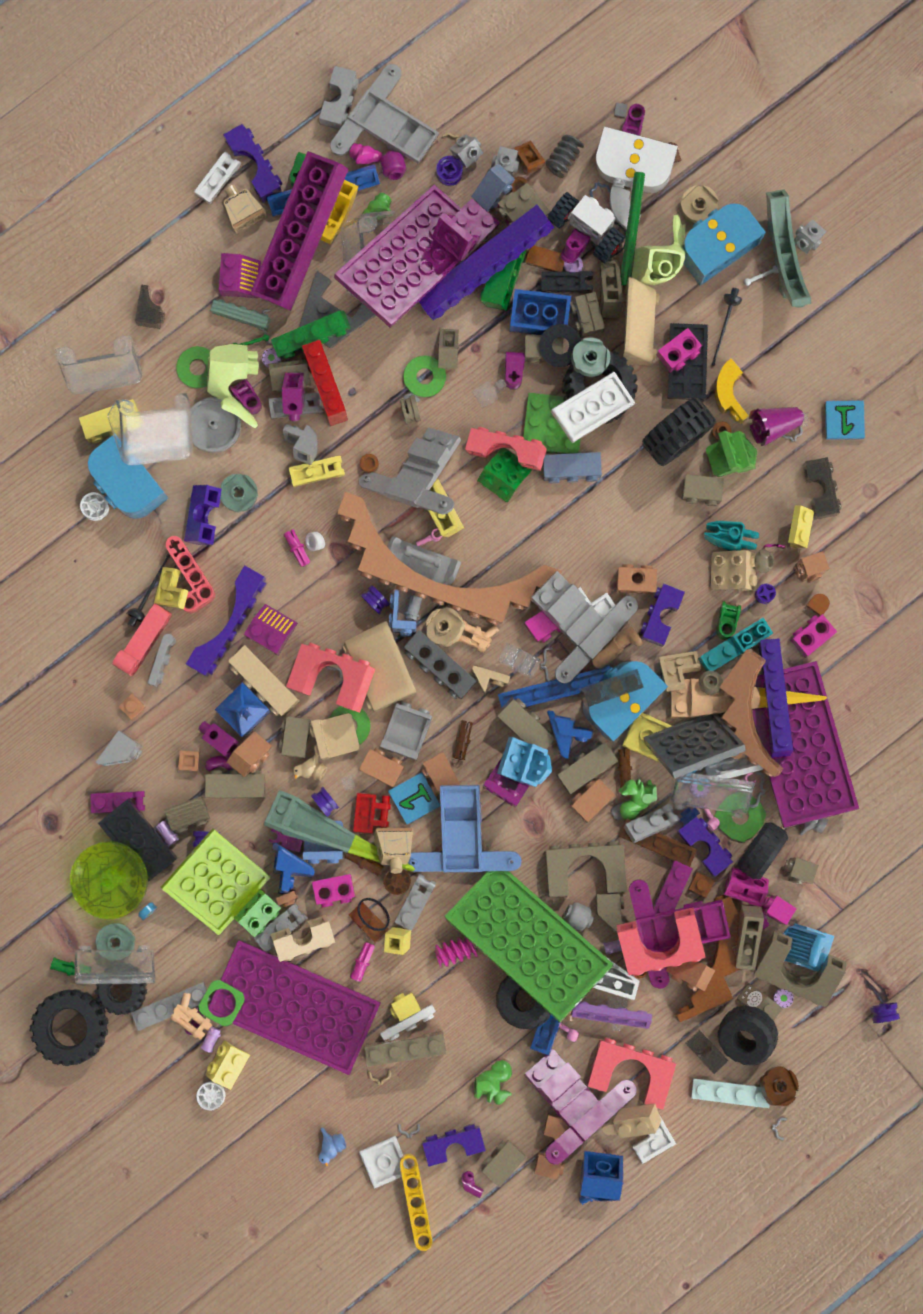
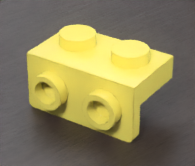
M795 505L788 540L790 547H808L814 511L800 505Z
M223 1041L222 1045L217 1049L215 1058L207 1067L206 1076L211 1081L231 1090L250 1055L232 1046L229 1042Z

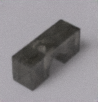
M828 457L805 461L803 470L806 483L817 482L823 488V495L811 500L814 520L837 516L842 507L840 499L836 497L838 489L837 483L833 480L831 474L833 473L832 462H829Z
M633 669L615 675L612 678L581 687L579 691L584 706L590 707L644 687L638 669Z

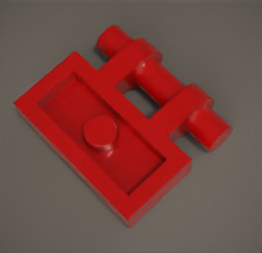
M357 793L353 832L373 834V826H379V828L389 827L388 811L391 810V804H389L390 796H382V803H376L377 795ZM375 809H381L380 820H374Z

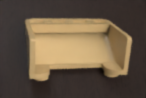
M628 277L625 288L627 302L622 358L625 357L628 360V365L651 366L652 360H656L657 352L656 349H653L655 305H659V294L656 293V289L633 277Z

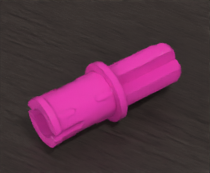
M292 529L291 532L284 533L283 536L291 548L290 552L294 554L301 567L308 565L310 560L303 548L304 544L300 543L295 530Z
M364 943L359 957L355 959L356 964L350 978L359 982L362 981L365 970L370 965L368 962L375 948L373 944Z

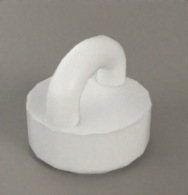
M310 532L306 535L305 543L310 551H317L325 547V540L320 533Z

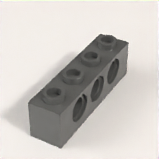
M420 630L404 646L406 650L404 654L412 661L416 659L420 662L419 667L426 673L430 671L435 676L433 679L440 686L443 684L449 688L447 692L455 699L457 697L462 699L477 683L470 674ZM422 649H428L430 656L428 658H421L419 652ZM435 662H443L445 665L444 669L436 671L433 667ZM456 674L459 677V681L456 684L449 683V675Z

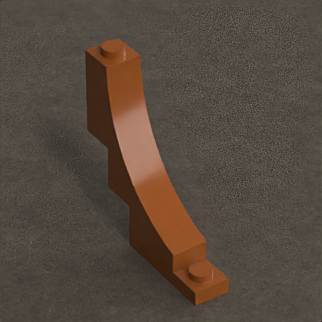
M723 894L713 900L723 901L731 938L717 941L714 959L710 967L715 972L705 991L698 988L697 991L688 996L692 1007L686 1005L678 1009L679 1013L675 1015L680 1023L734 999L724 978L741 970L735 967L736 955L732 947L737 945L740 917L730 896L725 897Z

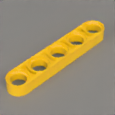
M405 1154L400 1159V1169L414 1242L419 1250L426 1251L432 1246V1235L418 1162L414 1155ZM407 1158L414 1161V1166L410 1169L403 1166V1162ZM409 1178H416L418 1184L416 1187L410 1188L407 1186V1180ZM419 1197L422 1203L418 1207H413L410 1203L411 1199ZM422 1216L425 1219V1224L423 1226H416L414 1223L416 1217ZM420 1236H427L429 1238L427 1245L422 1246L418 1243Z

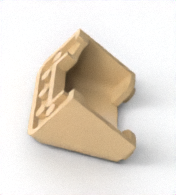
M387 621L345 641L346 645L343 648L346 655H351L353 661L356 662L359 659L370 662L369 666L375 669L367 691L368 698L365 699L369 709L373 708L374 712L417 695Z

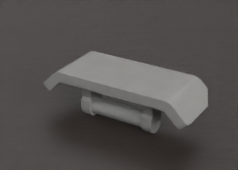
M391 537L388 545L389 550L416 573L449 586L455 581L461 565L460 561L405 542L397 537Z

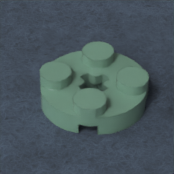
M583 339L577 343L571 354L574 370L588 377L601 375L610 363V351L608 348L606 349L603 342L599 339ZM592 353L596 360L589 361L586 356Z
M232 474L226 477L221 484L220 499L226 508L236 513L249 510L258 499L257 486L253 479L247 475ZM237 488L238 490L243 489V496L235 497L236 492L234 490Z
M113 923L103 927L98 932L96 948L98 954L104 960L121 962L133 953L136 939L129 927L124 924ZM119 938L120 946L113 948V943L110 942L111 939Z

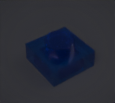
M688 807L680 813L682 816L680 818L681 824L683 826L699 815L700 812L696 807L692 809Z

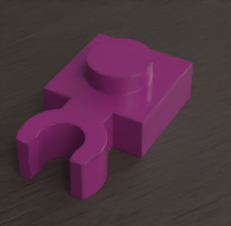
M271 829V832L277 833L278 837L275 840L269 839L270 843L282 842L281 846L285 849L301 852L303 840L283 835L280 831Z

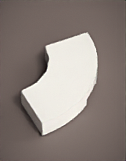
M612 185L610 207L617 222L627 230L630 191Z

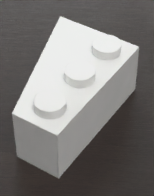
M613 963V967L593 988L635 1000L640 981L632 975H628V972Z

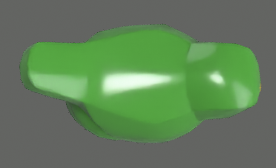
M380 192L362 212L363 218L370 221L373 218H380L387 213L391 214L392 211L389 208L392 202L391 198L387 194Z

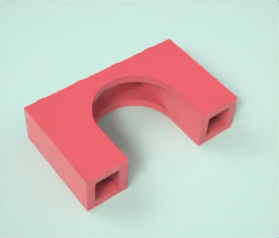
M309 643L308 646L301 644L286 687L310 696L320 671L329 665H338L343 673V684L336 704L360 713L375 669L369 666L370 662L362 659L356 662L353 661L352 656L346 654L338 656L336 651L328 648L325 651L320 650V646Z
M693 908L674 912L679 938L675 946L665 952H654L643 945L636 921L617 925V933L628 975L637 976L646 971H659L663 967H676L685 962H698L702 958H706Z
M605 1037V1040L600 1039L587 1086L607 1092L612 1072L617 1064L627 1059H635L646 1066L649 1074L643 1103L646 1105L656 1104L657 1108L663 1110L676 1063L672 1062L673 1058L661 1055V1058L653 1056L654 1052L646 1049H643L642 1052L636 1051L633 1045L624 1043L623 1046L616 1044V1040Z

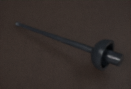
M732 287L730 294H724V301L729 306L714 360L711 364L712 366H715L732 307L738 306L742 302V298L738 297V288Z
M169 554L166 555L165 561L138 609L132 608L127 611L126 614L131 617L128 625L135 627L137 621L142 622L145 615L141 610L168 558H170Z

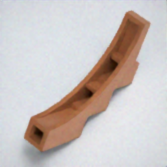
M748 649L720 686L724 690L723 694L725 696L735 699L722 718L726 720L725 724L727 726L737 729L735 735L745 744L746 751L732 758L742 759L747 755V760L754 765H760L765 774L770 777H776L782 772L783 768L764 748L756 732L752 712L754 686L766 660L752 649Z

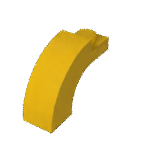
M344 180L320 240L331 244L335 236L340 233L353 206L359 186Z
M730 358L724 364L717 377L715 399L722 414L729 410L731 418L735 422L738 421L742 424L749 415L735 399L733 385L743 372Z

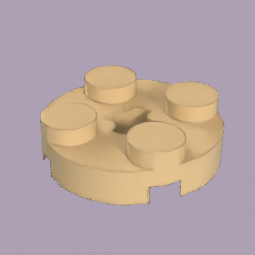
M692 186L683 194L680 209L687 220L693 223L701 219L704 221L708 218L710 212L714 209L718 210V197L708 186ZM695 201H703V208H697Z
M452 608L436 609L429 615L426 621L428 638L440 646L449 647L459 640L465 629V623L461 615ZM448 623V629L441 631L443 629L441 625Z

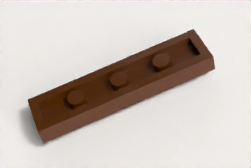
M626 819L618 837L632 842L624 829L625 824L631 822V820ZM661 833L653 834L634 843L688 867L691 866L697 849Z

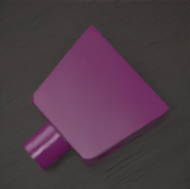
M285 372L282 385L283 413L288 414L290 421H298L300 414L303 413L304 373Z
M204 721L198 728L204 734L202 739L228 759L233 751L241 745L239 741L215 723L210 725Z

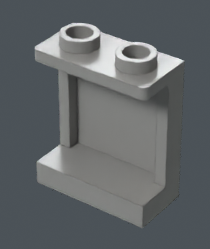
M401 701L400 704H395V709L380 747L417 761L432 716L429 715L430 711L419 708L418 711L411 709L412 705Z

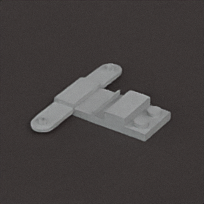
M390 64L383 69L370 89L368 88L350 113L344 125L331 141L330 148L334 154H346L364 130L378 138V141L381 140L387 144V148L391 151L399 152L417 164L420 163L435 142L439 132L386 100L401 78V69L397 65Z
M429 427L422 439L416 438L407 452L409 459L406 463L403 462L404 466L396 478H389L373 472L365 473L360 477L359 485L363 489L387 496L389 499L416 508L421 507L439 514H448L454 508L452 498L430 491V488L461 442L459 436Z
M558 571L533 594L530 599L576 646L556 668L555 678L560 683L570 682L617 634V631L631 618L638 608V603L634 597H623L602 618L592 608L593 606L585 600L586 597L574 584H570Z

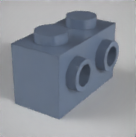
M498 164L489 169L471 197L487 212L493 208L497 209L498 202L513 188L511 185L515 179Z

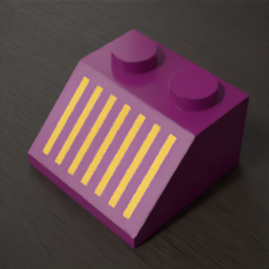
M221 253L220 295L259 298L250 294L260 270L261 261L241 254Z
M264 604L252 619L244 635L279 656L298 623Z

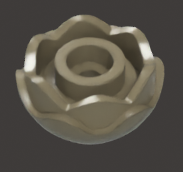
M760 550L755 555V567L759 572L767 573L773 568L774 557L769 551Z
M707 671L700 676L699 688L707 695H713L721 691L720 686L723 683V679L720 674L715 671Z

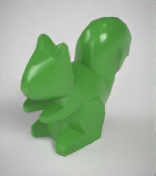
M631 779L618 790L621 795L631 796V800L625 801L620 807V815L625 820L636 819L640 814V810L646 809L652 802L657 800V788L655 784L652 785L651 780H648L646 786H644L640 779L637 782Z
M504 1060L496 1061L491 1066V1070L484 1071L478 1077H475L474 1097L479 1099L481 1095H486L487 1102L491 1103L493 1098L496 1105L502 1104L508 1096L512 1095L509 1091L500 1090V1082L508 1081L512 1076L511 1065Z

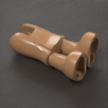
M628 624L616 638H612L610 643L603 647L592 659L593 665L597 669H602L624 651L623 647L625 645L633 643L635 646L640 647L644 642L631 624Z

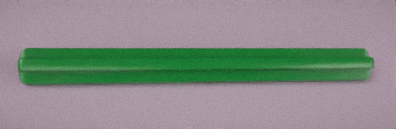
M635 172L633 178L620 275L621 285L626 286L628 277H632L645 182L644 172Z

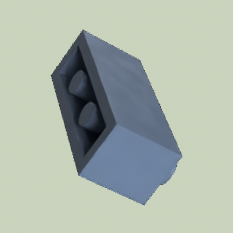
M601 452L545 455L543 461L544 481H548L550 484L559 483L560 480H567L568 483L578 482V479H586L587 482L598 481L597 478L602 476Z

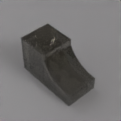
M141 284L135 322L137 326L160 329L161 324H164L165 312H163L161 306H157L152 302L149 285Z
M700 1030L685 1042L713 1074L728 1062L726 1057Z

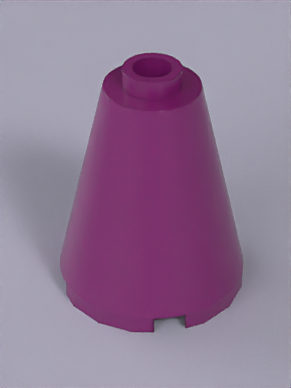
M798 407L753 409L749 414V419H752L753 424L749 426L757 444L761 443V446H766L801 426L804 421L803 411Z

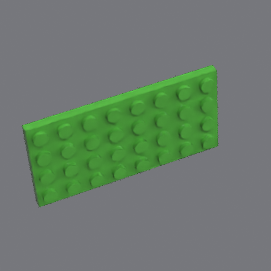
M488 871L444 916L453 927L560 1023L613 967V963L509 871Z

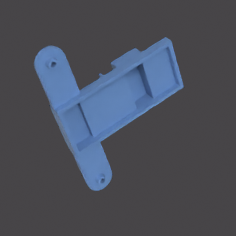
M441 785L443 852L411 853L408 864L415 868L412 872L517 870L522 862L521 856L513 851H482V816L479 785Z

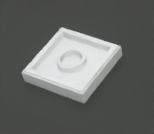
M396 1135L359 1151L374 1189L402 1177L400 1159L403 1156V1152ZM404 1160L403 1166L409 1169L406 1160Z

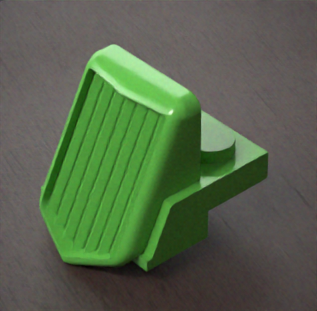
M723 431L718 433L720 440L706 448L713 474L717 477L756 469L757 449L746 438L745 433L740 431L734 433Z

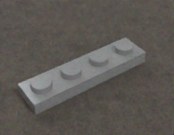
M200 983L132 1012L131 1014L138 1031L170 1018L174 1008L178 1004L181 1005L183 993L191 994L188 1005L190 1009L198 1006L207 991L205 983Z

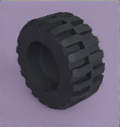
M614 351L610 353V363L602 375L608 376L615 372L634 400L638 385L635 384L637 376L632 374L634 368L632 365H627L628 360L625 357L620 358L618 356L619 353ZM592 353L586 356L589 361L596 360ZM570 364L562 381V393L565 394L563 397L564 402L585 390L583 383L585 376L576 372L573 364ZM626 411L609 420L606 424L612 423L614 419L618 420Z
M693 397L659 422L643 438L642 445L658 465L665 466L702 438L716 424V419L699 398Z
M77 989L59 991L43 999L44 1001L36 1007L37 1011L31 1018L33 1020L32 1025H30V1031L33 1033L31 1040L37 1046L35 1048L38 1053L41 1052L45 1060H51L52 1064H62L63 1066L81 1064L96 1055L104 1045L105 1037L108 1035L109 1030L107 1029V1024H109L108 1018L104 1014L106 1011L99 1005L97 998L94 999L88 992L84 993ZM64 1009L79 1011L87 1023L85 1038L74 1046H65L58 1042L52 1031L54 1017Z

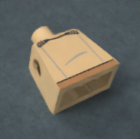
M235 185L225 189L229 198L223 202L235 234L267 217L263 207L247 189L239 192Z
M376 828L374 841L379 860L382 865H390L391 873H401L402 865H406L409 862L413 828Z

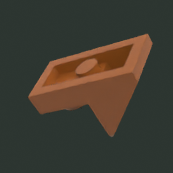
M532 141L514 148V150L518 151V158L522 162L526 175L543 168L545 160Z
M364 902L361 903L360 913L364 921L374 928H384L386 925ZM357 907L349 914L358 927L375 943L389 930L388 927L383 931L369 929L360 920Z

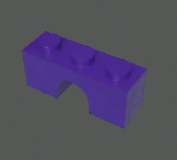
M193 485L184 538L185 542L196 545H213L216 526L209 525L208 515L213 508H219L222 489L210 485Z
M663 584L661 588L657 587L654 598L657 600L655 605H650L647 613L650 616L648 623L644 622L640 631L643 634V640L661 647L665 645L671 627L661 622L660 613L665 609L677 612L685 594L684 591Z
M696 816L677 830V832L688 846L693 845L697 841H703L707 844L709 853L701 862L710 874L715 877L733 863L730 859L733 856L727 848L722 849L718 844L720 840L715 833L710 834L706 829L708 825L703 818L700 817L698 819Z
M469 1124L464 1126V1130L456 1132V1129L445 1131L443 1136L437 1137V1134L425 1137L426 1140L422 1144L428 1166L448 1162L446 1149L453 1143L461 1144L467 1156L486 1151L480 1126Z

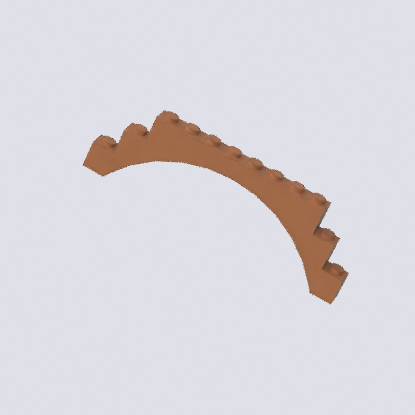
M345 492L337 513L341 516L340 519L345 522L351 523L352 520L355 521L348 543L351 544L350 548L361 551L362 548L365 549L358 571L361 572L360 576L371 579L372 576L376 577L381 584L387 586L390 583L395 584L398 590L403 592L408 590L414 591L415 596L423 599L426 596L433 598L432 602L442 606L444 603H447L458 612H461L462 609L469 611V616L478 619L480 616L487 618L486 622L497 625L498 622L503 623L510 603H513L512 607L519 610L529 608L530 598L533 596L535 588H540L556 571L560 574L562 573L561 570L543 565L525 577L501 586L480 589L449 586L416 573L389 550L371 522L364 498Z

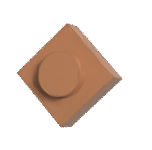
M133 693L118 706L131 720H134L146 708Z
M180 750L178 770L198 771L200 752Z
M292 891L277 897L276 900L278 905L283 904L284 907L294 904V899L298 898L296 891Z

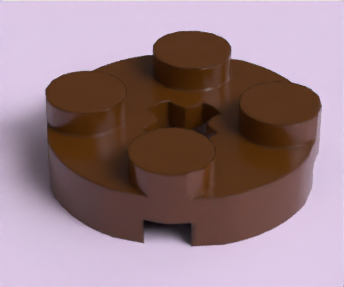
M782 1066L772 1067L760 1077L761 1092L769 1105L781 1107L790 1105L795 1101L796 1091L799 1090V1083L796 1075L791 1070H787ZM777 1083H782L783 1085L781 1092L777 1089Z

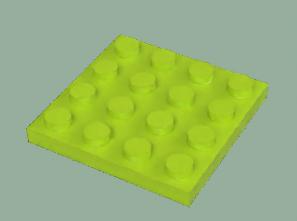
M212 828L161 888L217 935H220L239 911L269 880L270 876Z

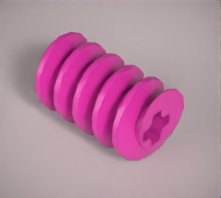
M465 936L464 941L457 937V944L450 940V946L443 942L442 949L435 945V953L440 968H442V963L449 967V960L455 965L456 958L463 962L464 955L468 959H471V953L478 957L475 946Z

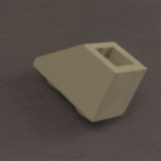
M596 894V914L617 933V925L625 923V917H621V909H624V898H620V894Z

